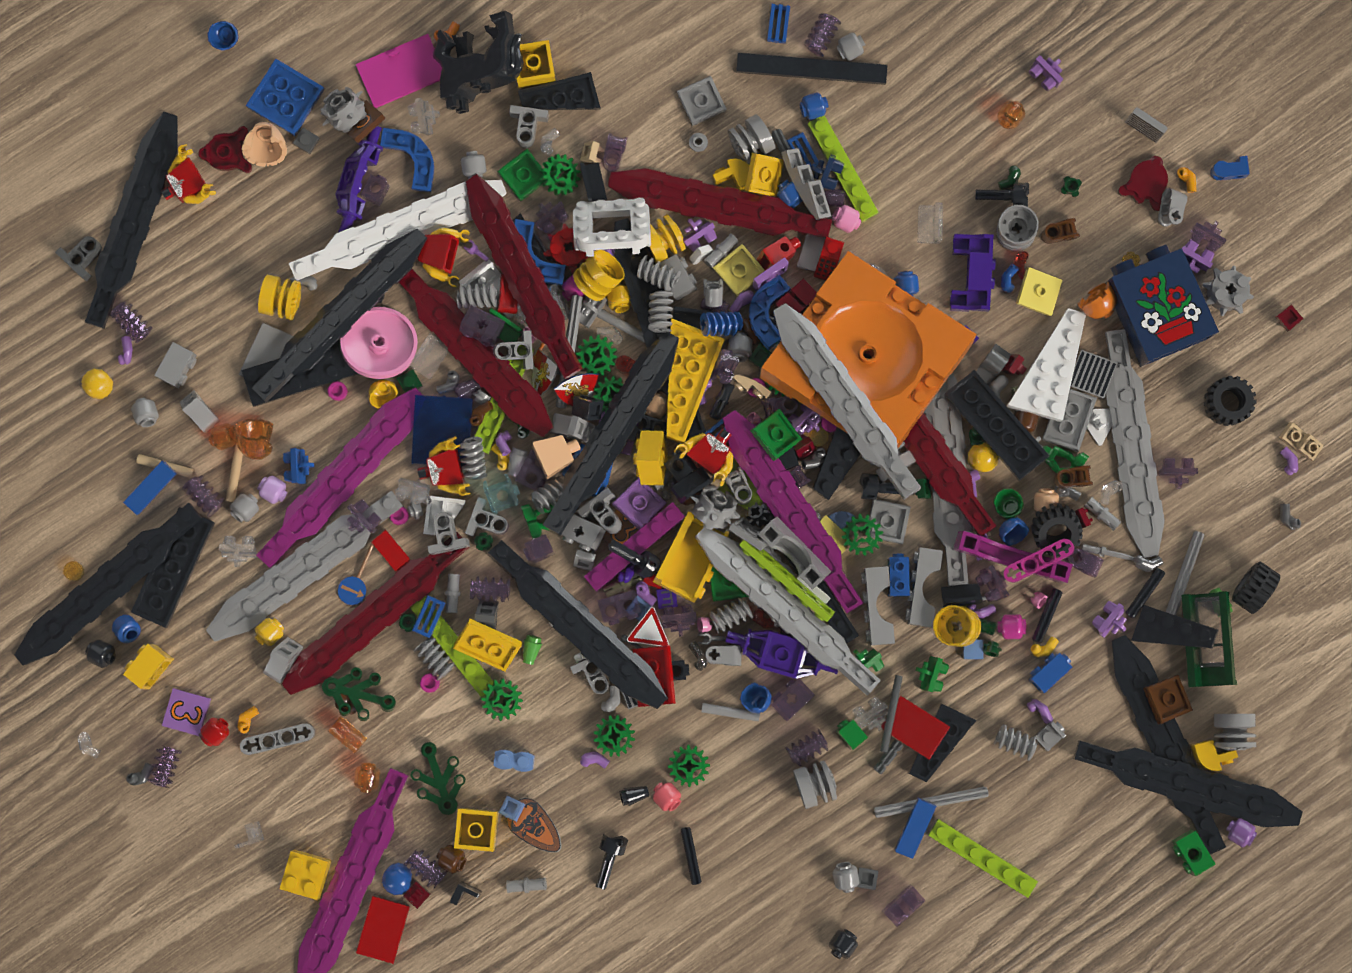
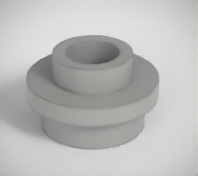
M695 133L690 137L689 146L693 151L702 152L707 148L708 139L704 134ZM697 139L702 141L700 145L695 143Z
M480 389L473 393L476 396L474 400L479 404H483L491 399L488 394Z
M410 501L408 512L416 520L423 516V511L419 501Z

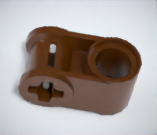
M1070 218L1047 225L1041 233L1042 241L1052 244L1079 238L1080 234L1077 233L1075 226L1076 219ZM1052 230L1055 233V237H1050L1047 231Z
M1086 465L1063 469L1055 474L1054 483L1059 488L1093 485L1089 473L1091 467ZM1061 474L1067 475L1068 483L1061 482Z

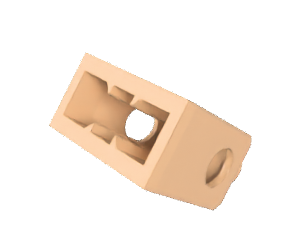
M563 435L532 443V448L546 479L572 464L574 460L572 453L581 450L577 439L566 443Z

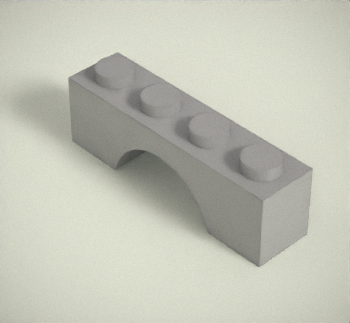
M778 517L770 521L758 534L771 548L781 551L790 558L798 569L799 577L812 590L832 572Z
M920 547L918 552H914L913 563H916L915 571L912 570L910 582H913V589L910 590V596H908V601H911L910 609L906 610L905 615L908 625L933 627L935 608L925 600L922 588L926 577L941 569L943 554L941 550Z
M889 567L865 568L864 572L861 573V583L865 584V592H862L863 603L867 604V611H864L865 623L868 622L869 630H866V642H870V646L895 644L893 624L882 619L876 608L878 595L884 588L890 586Z

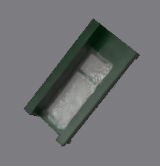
M1230 592L1181 595L1183 618L1219 630L1213 649L1185 646L1188 687L1237 685L1229 602Z

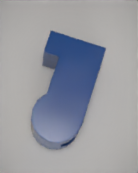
M1240 156L1236 162L1230 163L1218 161L1210 170L1211 177L1215 180L1246 178L1250 174L1248 157Z

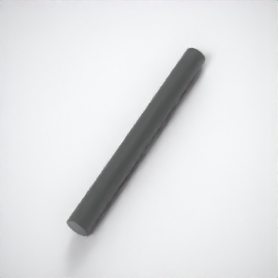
M895 675L880 748L881 752L888 753L903 676Z

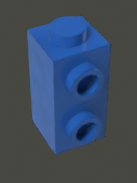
M902 553L892 554V557L888 558L890 579L888 597L910 596L909 557H904Z
M1051 653L1044 660L1046 663L1041 668L1037 666L1031 671L1030 674L1032 676L1029 678V681L1040 693L1047 692L1073 668L1070 665L1071 660L1064 653L1062 655L1060 653L1055 655Z

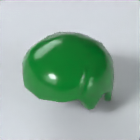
M1004 488L997 492L993 501L996 512L1005 519L1019 516L1024 508L1021 495L1012 488Z

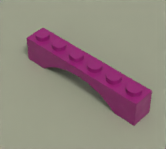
M672 502L622 545L641 555L682 522L685 516ZM612 552L588 572L584 578L598 592L631 562Z
M958 531L953 547L955 551L1004 566H1009L1033 554L967 531ZM1042 556L1045 562H1050L1053 559ZM1027 560L1025 563L1026 570L1031 571L1035 569V561ZM1059 561L1033 575L1059 583H1068L1073 564ZM1021 564L1017 565L1020 568L1018 570L1023 571Z

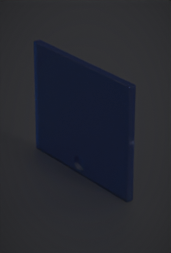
M415 395L412 464H427L426 459L429 457V452L440 442L456 436L457 439L453 442L455 445L464 443L465 439L471 437L470 417L472 415L473 398L446 397L445 395ZM458 447L457 450H458V454H459V458H460V462H461V459L464 458V457H466V456L460 455V452L463 451V450H465V449H462V448H459V447Z

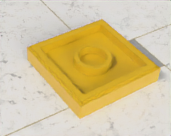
M752 153L745 191L777 197L784 160Z

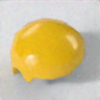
M94 368L87 371L82 377L81 386L85 393L93 399H103L113 389V380L102 369Z
M386 379L377 380L370 385L368 392L369 402L375 408L380 409L383 404L397 397L398 390L392 381Z
M984 443L972 446L968 452L967 461L970 467L975 470L989 472L997 466L999 457Z

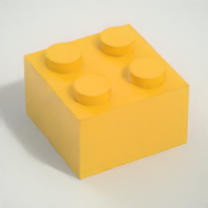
M549 40L520 44V53L524 63L517 78L518 88L533 87L556 81Z
M641 431L640 438L636 439L637 453H634L633 457L634 465H637L636 477L640 478L641 485H664L666 466L664 464L668 461L664 431Z
M155 644L143 645L137 651L138 656L134 661L131 660L124 668L126 671L123 675L140 689H151L174 660V658Z
M458 808L454 848L495 851L499 811Z
M298 850L290 851L279 889L315 900L320 899L332 860Z

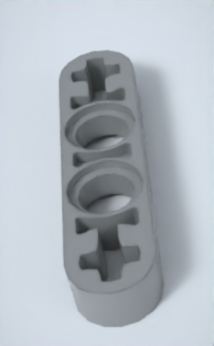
M300 724L247 737L241 741L240 750L246 755H252L309 741L315 736V728L311 724ZM304 727L311 730L308 738L305 735L298 736L299 740L296 741L297 735L294 729L297 728V732L304 731ZM286 731L292 733V740L288 743L282 739V734ZM266 736L273 738L274 742L271 747H266L263 744V739ZM256 738H259L261 750H259V746L252 747L251 752H249V749H245L247 741L257 743Z

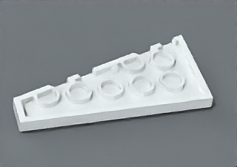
M1069 308L1065 311L1055 330L1025 375L1022 383L1007 404V407L1030 412L1055 421H1063L1086 317L1083 312Z

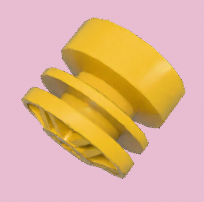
M668 214L663 216L665 225L660 219L656 220L658 229L655 230L650 224V250L655 263L668 259L667 249L674 255L677 254L675 245L681 252L686 249L680 229Z
M595 250L594 257H588L586 262L582 263L573 274L574 282L581 292L595 301L603 300L625 276L624 270L617 259L604 250Z
M267 274L260 289L258 300L259 313L273 316L278 309L279 318L285 316L286 319L293 320L301 299L300 281L294 280L291 282L290 279H286L282 286L280 277Z
M949 605L942 608L936 614L933 621V631L936 637L948 646L966 647L973 644L979 637L981 621L972 609ZM958 623H961L962 630H959Z

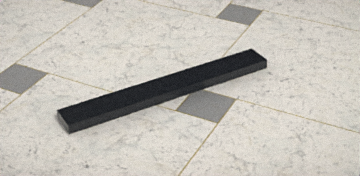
M738 53L736 73L886 85L888 65Z
M769 510L771 515L768 516V523L775 518L771 510ZM784 554V556H785L786 559L788 560L789 564L791 565V567L793 568V570L795 571V573H796L797 576L799 577V572H798L797 567H796L795 564L790 560V558L787 557V556ZM823 580L817 587L831 598L826 605L835 612L827 623L844 638L847 644L858 637L859 634Z

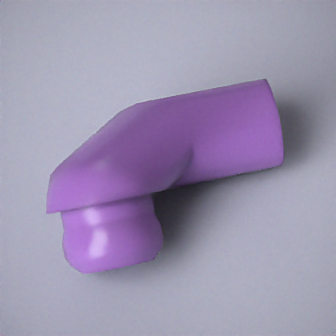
M124 336L121 338L123 355L118 356L120 365H128L132 359L131 337Z
M507 430L503 433L500 432L496 438V445L502 456H506L511 452L507 441L511 440L512 437Z
M640 581L636 584L637 596L652 607L658 599L650 594L648 585L645 582Z
M975 604L967 606L979 618H985L996 613V608L993 604L981 609H977Z
M596 751L585 753L580 759V764L583 767L597 763L605 769L610 762Z

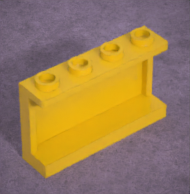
M688 511L653 582L695 603L697 598H702L706 590L703 586L706 581L710 582L714 572L711 571L713 565L695 538L704 528L703 522L695 519V515ZM715 528L712 529L725 537H728L730 533L728 531L723 533Z

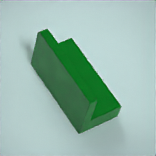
M490 308V313L481 327L504 343L517 342L522 336L521 331L523 330L493 308Z

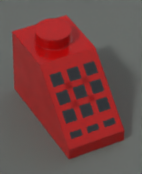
M826 237L814 277L825 281L837 267L844 242Z

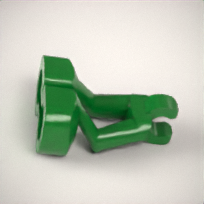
M1046 445L1043 447L1049 454V458L1045 462L1055 474L1063 469L1083 466L1089 458L1083 452L1074 457L1071 452L1054 446L1053 449ZM1056 456L1066 458L1071 462V467L1060 468L1054 458ZM1065 474L1062 477V483H1068V477Z
M530 504L521 506L533 541L542 539V529L548 531L549 529L543 526V523H539L536 520L537 516L541 513L537 509L534 510ZM550 504L551 509L549 511L543 508L544 513H550L553 509V506Z

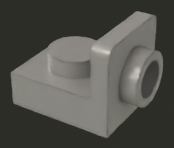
M1051 721L1034 737L1048 752L1066 735L1064 733L1065 729L1060 723Z

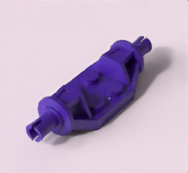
M379 126L367 135L366 140H361L357 143L360 147L346 158L335 194L339 206L336 213L343 217L338 233L351 228L354 221H361L363 219L361 214L366 201L357 197V194L361 191V181L368 166H376L379 154L383 151V147L377 144L382 130Z
M749 629L748 634L745 635L728 631L725 642L742 646V655H746L758 668L795 679L810 675L817 676L820 669L835 674L838 673V669L823 665L807 651V648L793 636L772 630L752 631V629ZM747 647L759 652V655L750 651ZM802 666H814L815 668H802Z

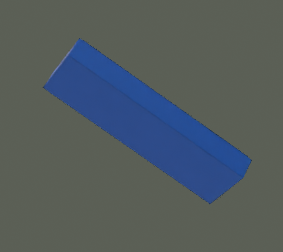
M164 460L161 461L123 503L136 515H139L177 473Z
M917 798L894 849L895 852L911 859L914 858L937 807L935 804Z

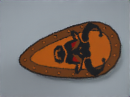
M523 798L518 800L524 803L525 806L517 822L506 817L507 826L511 832L521 840L540 850L559 852L561 849V839L557 828L547 812L533 799Z

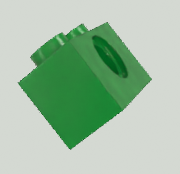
M844 719L837 725L838 730L835 731L850 750H854L868 738L853 719Z
M1191 829L1172 840L1174 845L1172 849L1177 857L1182 858L1184 862L1182 866L1187 874L1198 876L1216 865L1196 830ZM1193 848L1196 851V855L1193 859H1190L1188 851Z

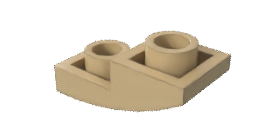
M741 375L733 377V385L740 392L744 390L747 393L752 387L754 389L752 391L753 394L759 399L763 398L765 400L772 393L762 384Z
M1289 422L1279 436L1283 442L1311 461L1316 458L1324 446L1311 434H1306L1293 422Z

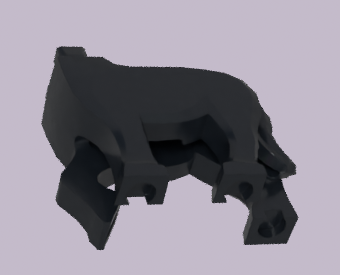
M502 11L489 15L495 27L486 25L484 28L494 41L488 47L485 54L473 53L474 35L470 32H463V37L452 35L451 38L448 33L438 30V40L433 52V58L442 67L440 98L446 101L447 109H456L458 114L469 112L468 103L473 102L478 94L489 93L492 89L508 85L519 77L524 63L520 53L522 34H515L513 14ZM454 47H456L457 58L450 55Z

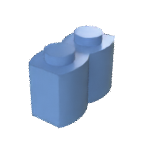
M498 750L495 752L493 766L504 770L514 768L521 772L531 771L534 769L535 755L529 752L515 753L511 750Z

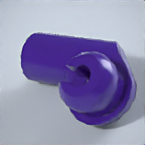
M630 563L626 567V572H619V582H630L634 575V564Z

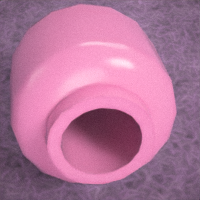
M847 205L838 206L832 215L834 226L847 233L854 229L857 230L861 224L859 211Z

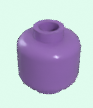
M1241 818L1237 819L1236 822L1232 820L1226 829L1229 832L1228 839L1240 847L1250 846L1257 835L1255 826Z

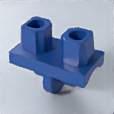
M291 448L290 452L283 454L284 463L291 464V470L284 472V480L295 484H306V475H309V468H314V463H309V457L305 456V450Z

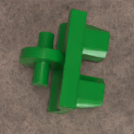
M874 648L869 652L866 649L861 653L856 649L853 651L856 656L855 658L866 668L872 667L877 672L884 667L881 654Z
M930 656L928 662L923 663L922 668L916 667L915 671L920 673L918 680L922 681L919 689L928 692H941L943 682L938 681L937 677L939 673L946 675L949 665L943 662L941 658Z

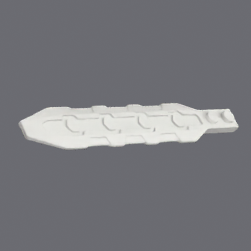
M485 180L502 197L507 193L502 180ZM466 181L430 198H423L413 202L412 205L393 213L383 214L376 217L375 220L356 228L351 227L336 233L324 249L289 263L295 280L298 281L330 267L353 269L368 263V260H371L386 244L415 229H418L424 235H430L442 227L450 228L473 220L470 212Z

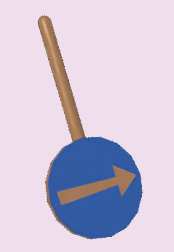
M370 544L357 576L347 577L339 584L338 595L348 605L359 604L366 597V585L360 577L373 549V544Z

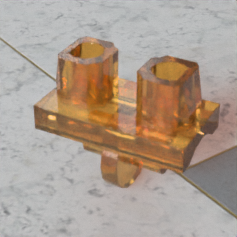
M342 716L328 730L354 754L368 739Z

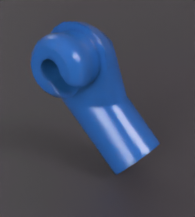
M1011 264L1001 276V288L1007 293H1011L1015 289L1014 284L1011 283V278L1019 269L1014 264Z

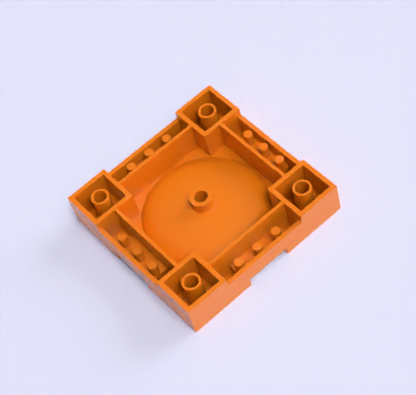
M848 251L802 315L816 325L826 339V344L837 359L844 364L849 376L860 391H863L871 402L870 405L877 415L897 438V447L899 448L950 374L953 373L971 348L976 333L933 305L922 303L896 286V281ZM780 342L761 367L760 379L790 399L795 398L846 432L841 423H838L831 414V409L819 392H816L809 383V378L799 364L792 359L782 345V342ZM868 354V355H870L872 358H871V359H867V358H865L863 355Z

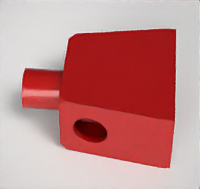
M784 236L764 248L756 260L766 271L784 257L787 261L792 259L796 249L801 246V242L796 236L790 240Z

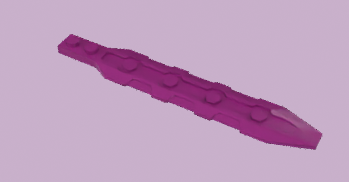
M414 388L383 404L369 419L370 422L355 438H352L333 462L317 475V479L302 495L300 494L287 507L282 528L256 556L271 568L297 540L315 535L328 521L331 514L350 498L358 485L370 473L372 474L384 457L412 431L426 397Z
M736 410L723 418L725 429L732 435L728 440L729 446L732 449L731 453L741 469L745 470L763 503L767 504L775 518L778 517L832 571L824 581L827 582L845 612L848 613L863 604L860 596L842 570L841 550L832 536L828 535L817 518V513L796 486V481L791 473L785 469L779 458L775 461L770 458L750 431L755 427L753 423Z
M390 768L375 803L358 816L343 856H340L335 867V874L319 903L318 912L300 945L297 973H327L335 965L344 945L343 941L359 912V905L367 887L371 885L376 874L375 870L384 849H387L395 831L393 810L409 775Z

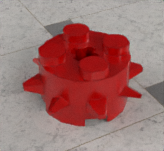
M563 224L562 230L558 231L555 235H547L551 242L550 249L544 252V256L552 257L555 264L566 265V270L570 269L572 274H574L577 267L579 268L582 263L586 262L588 256H586L584 251L575 250L573 228H568L566 224ZM572 246L573 251L569 250L566 252V247Z

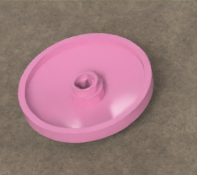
M373 307L370 311H367L351 326L352 329L343 338H340L341 352L346 363L358 374L373 379L390 378L402 373L413 362L417 352V334L412 323L400 312L386 307Z

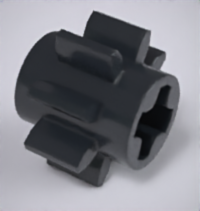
M755 502V505L748 507L749 511L745 516L751 526H754L756 523L761 528L763 524L768 523L767 519L771 513L767 510L765 504L759 506Z

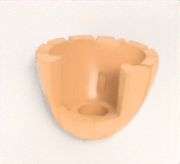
M259 122L246 135L242 152L245 159L247 158V161L252 164L264 167L266 165L274 166L285 159L287 146L278 128L272 123Z

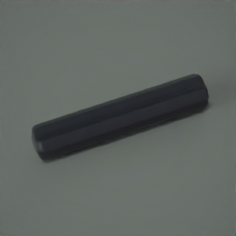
M1156 568L1127 609L1126 614L1129 617L1135 618L1164 577L1165 572Z
M1052 589L1032 637L1033 641L1037 643L1043 642L1063 594L1061 590Z
M685 827L681 829L686 860L691 884L697 885L702 881L691 828Z

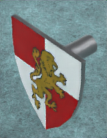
M538 349L533 365L532 382L533 388L541 396L550 388L556 374L560 375L561 371L555 362Z

